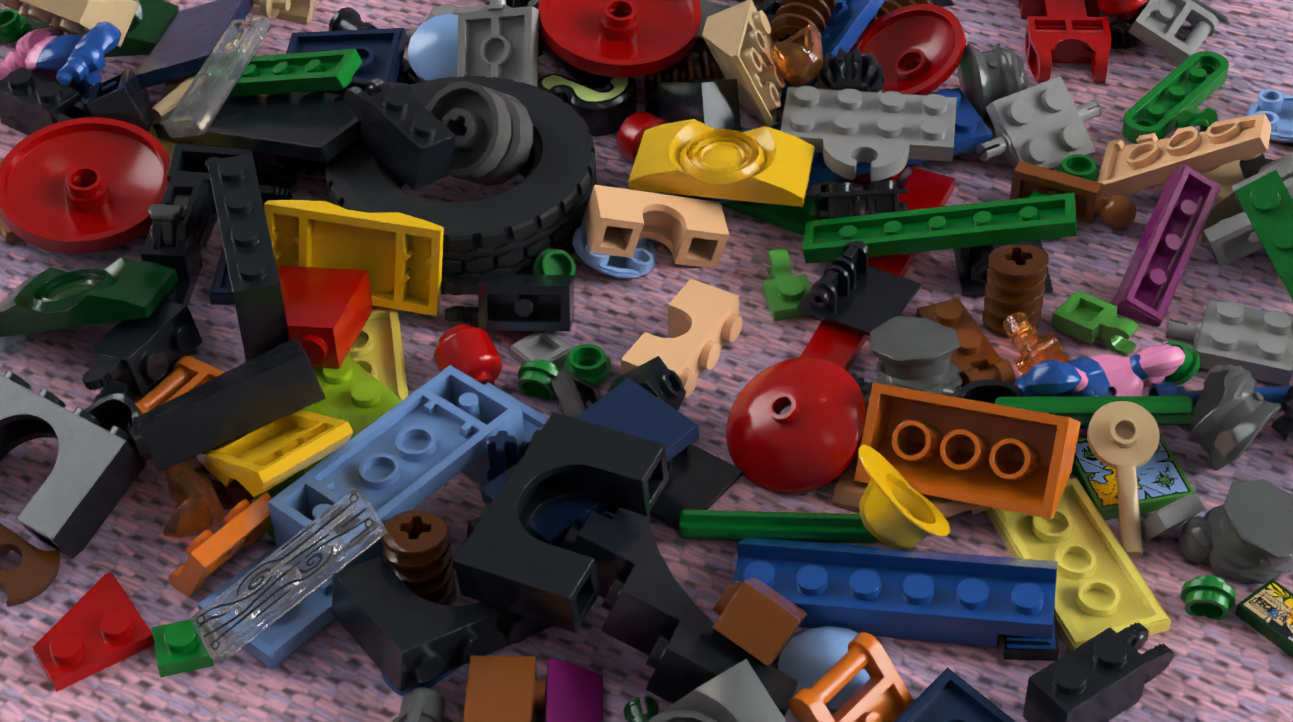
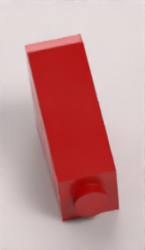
M280 266L278 274L290 340L295 337L299 338L312 367L340 368L374 310L368 270Z

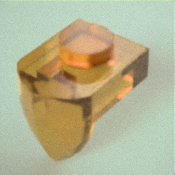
M809 24L783 42H776L773 45L772 59L775 68L791 85L808 83L823 65L821 33L812 24Z
M184 461L165 469L171 499L178 508L163 529L164 536L173 538L195 536L223 521L225 511L216 494L214 485L205 473L201 471L196 473Z

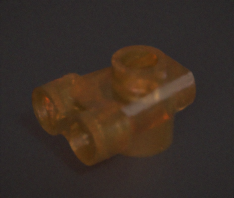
M1016 312L1004 320L1003 327L1012 344L1016 345L1021 354L1020 357L1014 360L1021 375L1026 374L1032 366L1041 361L1056 360L1063 363L1071 361L1055 334L1052 332L1041 338L1038 330L1031 326L1025 313Z

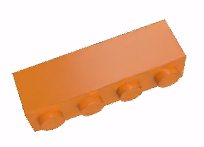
M873 382L861 446L864 444L879 452L911 487L921 494L1053 519L1072 472L1081 422L1060 415ZM858 456L854 481L869 483L871 478Z

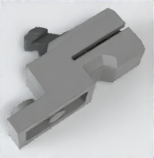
M1293 152L1276 160L1267 159L1261 153L1254 159L1240 161L1239 165L1243 177L1247 179L1231 186L1234 195L1235 190L1277 170L1293 199ZM1236 195L1235 198L1241 213L1225 218L1216 225L1203 230L1212 255L1218 265L1230 264L1264 248Z

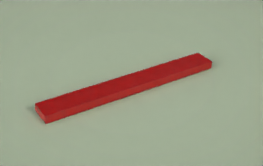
M915 168L903 187L909 188V193L899 194V202H906L907 210L944 207L955 188V178ZM917 253L869 258L868 265L903 277ZM822 320L800 357L825 359L841 366L848 372L869 336Z

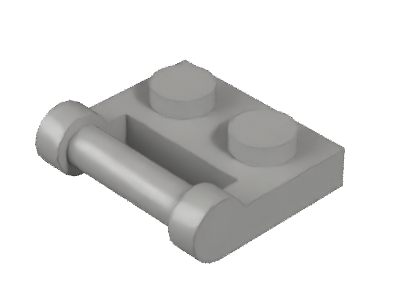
M1150 0L1130 28L1129 33L1137 37L1146 46L1153 47L1167 56L1170 64L1178 67L1189 56L1197 53L1206 37L1214 34L1219 23L1213 13L1192 0ZM1184 20L1192 24V31L1183 43L1175 38L1174 35Z

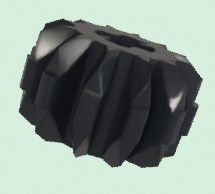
M840 47L837 56L825 54L822 64L816 65L814 87L817 89H856L862 92L884 93V71L881 64L876 63L873 53L861 56L858 47L852 53H846Z

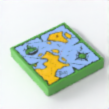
M1160 433L1159 444L1153 457L1143 466L1136 468L1140 514L1158 511L1191 493L1195 494ZM1087 438L1078 439L1075 451L1077 462H1073V464L1077 465V473L1074 474L1075 478L1077 477L1104 520L1119 518L1116 469L1103 464L1094 456Z

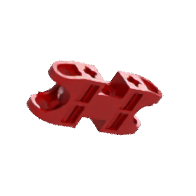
M1018 0L1021 19H1027L1025 50L1028 66L1036 82L1050 80L1052 63L1090 64L1093 83H1105L1112 37L1108 17H1099L1100 11L1096 0Z

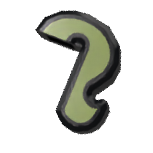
M558 73L548 74L538 80V87L541 90H546L561 98L564 103L569 104L583 118L592 136L599 137L618 132L626 118L637 113L634 77H615L608 83L604 91L597 90Z

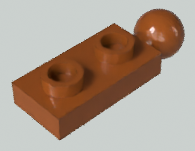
M1022 161L1018 162L1013 171L1010 199L1029 198L1033 191L1047 195L1074 193L1076 220L1093 224L1096 217L1100 215L1104 223L1109 227L1123 229L1128 227L1136 217V206L1128 196L1115 194L1107 199L1101 198L1103 183Z

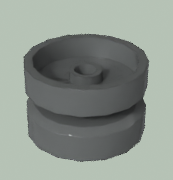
M462 81L450 83L437 92L426 107L430 113L456 135L448 172L449 176L485 186L503 184L517 175L528 160L533 144V124L526 107L516 97L472 82Z

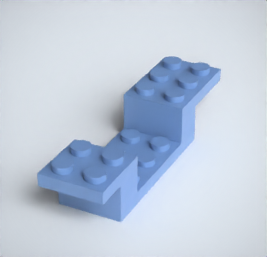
M449 365L268 501L276 545L198 604L200 615L218 605L232 603L254 593L271 577L270 581L251 597L233 605L213 609L204 614L207 620L210 617L227 612L224 616L207 622L215 629L245 610L268 586L297 564L268 589L246 612L220 628L218 631L223 634L281 586L313 573L327 560L333 547L331 557L315 574L303 581L284 587L225 634L227 638L273 670L336 619L332 614L333 574L378 556L384 560L380 535L387 521L397 514L413 510L460 472L486 486L488 484L487 473L490 469L486 444L488 438L496 436L498 431H507L509 436L516 438L518 453H520L522 442H530L535 431L541 430L549 418L489 382L483 385ZM352 494H356L359 497V499H357L356 502L349 506L344 512H342L338 517H336L333 521H331L328 525H326L323 529H321L317 534H315L312 538H310L307 542H305L302 546H300L289 556L278 562L266 564L262 566L260 569H258L256 572H254L242 584L237 596V590L239 585L245 579V577L249 575L253 570H255L257 567H259L261 564L267 561L276 560L288 554L301 542H303L315 531H317L321 526H323L327 521H329L332 517H334L337 513H339L342 509L351 503L350 496ZM366 508V510L362 514H360L357 518H355L345 527L341 528L346 522H348L356 514H358L360 511ZM368 517H370L369 519H371L373 523L375 522V524L372 527L366 530L354 541L350 542L352 539H354L357 535H359L362 531L366 529L365 522L359 525L358 527L354 528L353 530L349 531L348 533L325 544L305 559V557L313 550H315L317 547H319L329 539L351 529L352 527L361 523ZM312 524H314V525H313L310 529H308L304 534H302L300 537H298L295 541H293V542H292L290 545H288L286 548H284L283 550H281V549H282L287 543H289L292 539H294L296 536H298L300 533H302L304 530H306L308 527H310ZM329 534V536H327L325 539L317 543L315 546H313L312 548H310L309 550H307L306 552H304L303 554H301L300 556L286 564L297 554H299L300 552H302L303 550H305L306 548H308L309 546H311L312 544H314L315 542ZM316 553H323V559L317 567L306 573H301L299 571V569L305 571L313 567L315 564L318 563L320 558H312L309 561V564L313 563L314 561L315 563L311 566L306 565L307 560ZM265 569H270V570H271V572H270V571L262 572L260 575H258V576L253 580V582L251 583V587L256 586V585L262 580V578H260V579H258V581L255 583V581H256V579H257L258 577H260V576H264V577H265L264 580H263V582H262L257 588H255L254 590H249V589H248L249 583H250V581L253 579V577H254L255 575H257L259 572H261L262 570H265ZM288 590H290V591H289L286 595H284L280 600H278V601H277L275 604H273L270 608H268V609H267L266 611H264L261 615H259L258 617L255 618L256 615H258L261 611H263V610H264L266 607H268L271 603H273L275 600H277L279 597H281L283 594H285Z

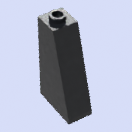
M295 337L138 416V429L140 432L133 434V439L144 462L153 459L160 472L326 399L299 338Z

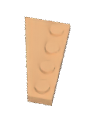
M1262 113L1213 122L1203 132H1198L1193 126L1178 128L1170 138L1158 139L1155 133L1139 135L1136 144L1124 145L1122 139L1108 141L1097 182L1103 183L1101 198L1107 199L1115 194H1123L1129 197L1138 190L1157 184L1165 186L1168 178L1182 164L1189 166L1199 173H1208L1226 163L1236 160L1247 161L1254 159L1268 150L1271 124L1266 114Z

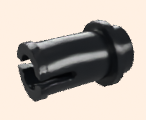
M1139 15L1128 20L1117 19L1109 24L1112 37L1111 47L1113 49L1123 48L1126 50L1138 39L1130 34L1129 30Z

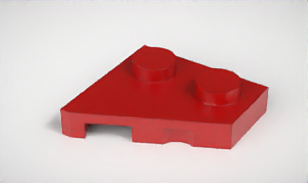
M110 572L105 574L33 646L36 659L56 692L155 644L152 632L113 573Z

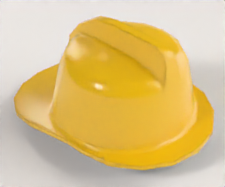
M864 444L858 448L861 463L871 478L859 501V514L864 527L872 536L889 548L911 550L930 534L937 537H946L951 532L948 521L937 507L911 487L879 452Z

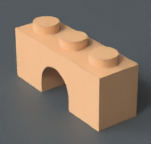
M594 185L583 217L589 253L632 258L638 240L646 238L656 240L668 247L673 255L675 264L712 267L718 266L729 238V231L721 202Z
M690 279L668 304L669 336L673 338H662L644 332L621 358V375L659 356L668 369L673 370L681 379L683 388L686 391L684 398L690 397L696 387L698 376L704 369L711 370L716 365L720 349L727 341L734 342L741 332L743 319L739 316V295Z

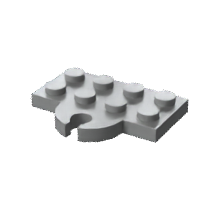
M812 86L788 87L780 131L796 136L815 146V152L823 154V160L832 172L846 179L854 180L857 163L866 162L871 164V182L881 181L893 177L902 171L908 159L953 161L957 98L944 97L939 94L927 96L909 95L895 91L878 93L862 92L856 89H817Z

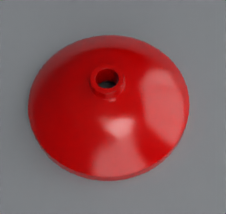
M915 4L895 9L876 19L864 29L849 53H852L857 47L861 52V56L873 53L876 63L881 64L884 71V93L895 91L901 94L927 95L941 86L956 70L965 51L966 38L961 23L951 11L932 4Z
M798 357L769 366L745 385L731 407L726 425V443L734 465L743 470V475L748 480L769 491L780 494H799L824 486L846 470L858 454L868 410L865 396L858 383L844 368L825 359ZM791 406L786 414L779 415L784 408Z

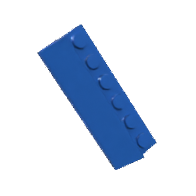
M746 537L737 543L738 559L733 584L736 581L743 583L750 578L756 577L807 613L798 627L811 629L834 626L848 628L857 633L867 632L879 637L997 647L998 634L1052 639L1058 561Z

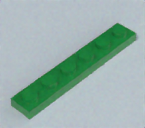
M1074 193L806 221L803 254L807 264L832 262L839 255L842 256V250L847 243L855 241L864 242L869 249V258H875L885 255L922 253L925 251L954 248L964 249L974 246L1012 244L1023 241L1077 236Z

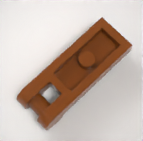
M959 298L917 308L916 317L928 318L938 324L957 330L960 347L951 354V362L959 369L963 382L961 387L978 380H999L1014 383L1015 374L1010 362L1000 358Z

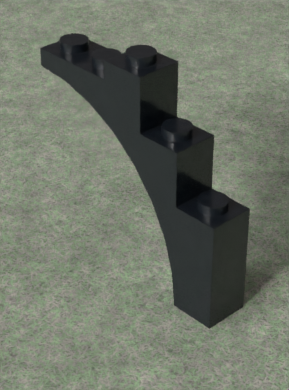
M611 506L608 510L606 509L603 515L592 511L582 528L573 523L561 548L595 559L600 589L599 596L604 598L601 607L610 611L601 631L649 656L645 665L655 670L645 690L673 704L697 687L747 659L782 715H786L790 706L789 700L794 695L798 681L771 665H765L712 628L715 623L696 606L675 580L662 558L651 528L650 512L647 516Z

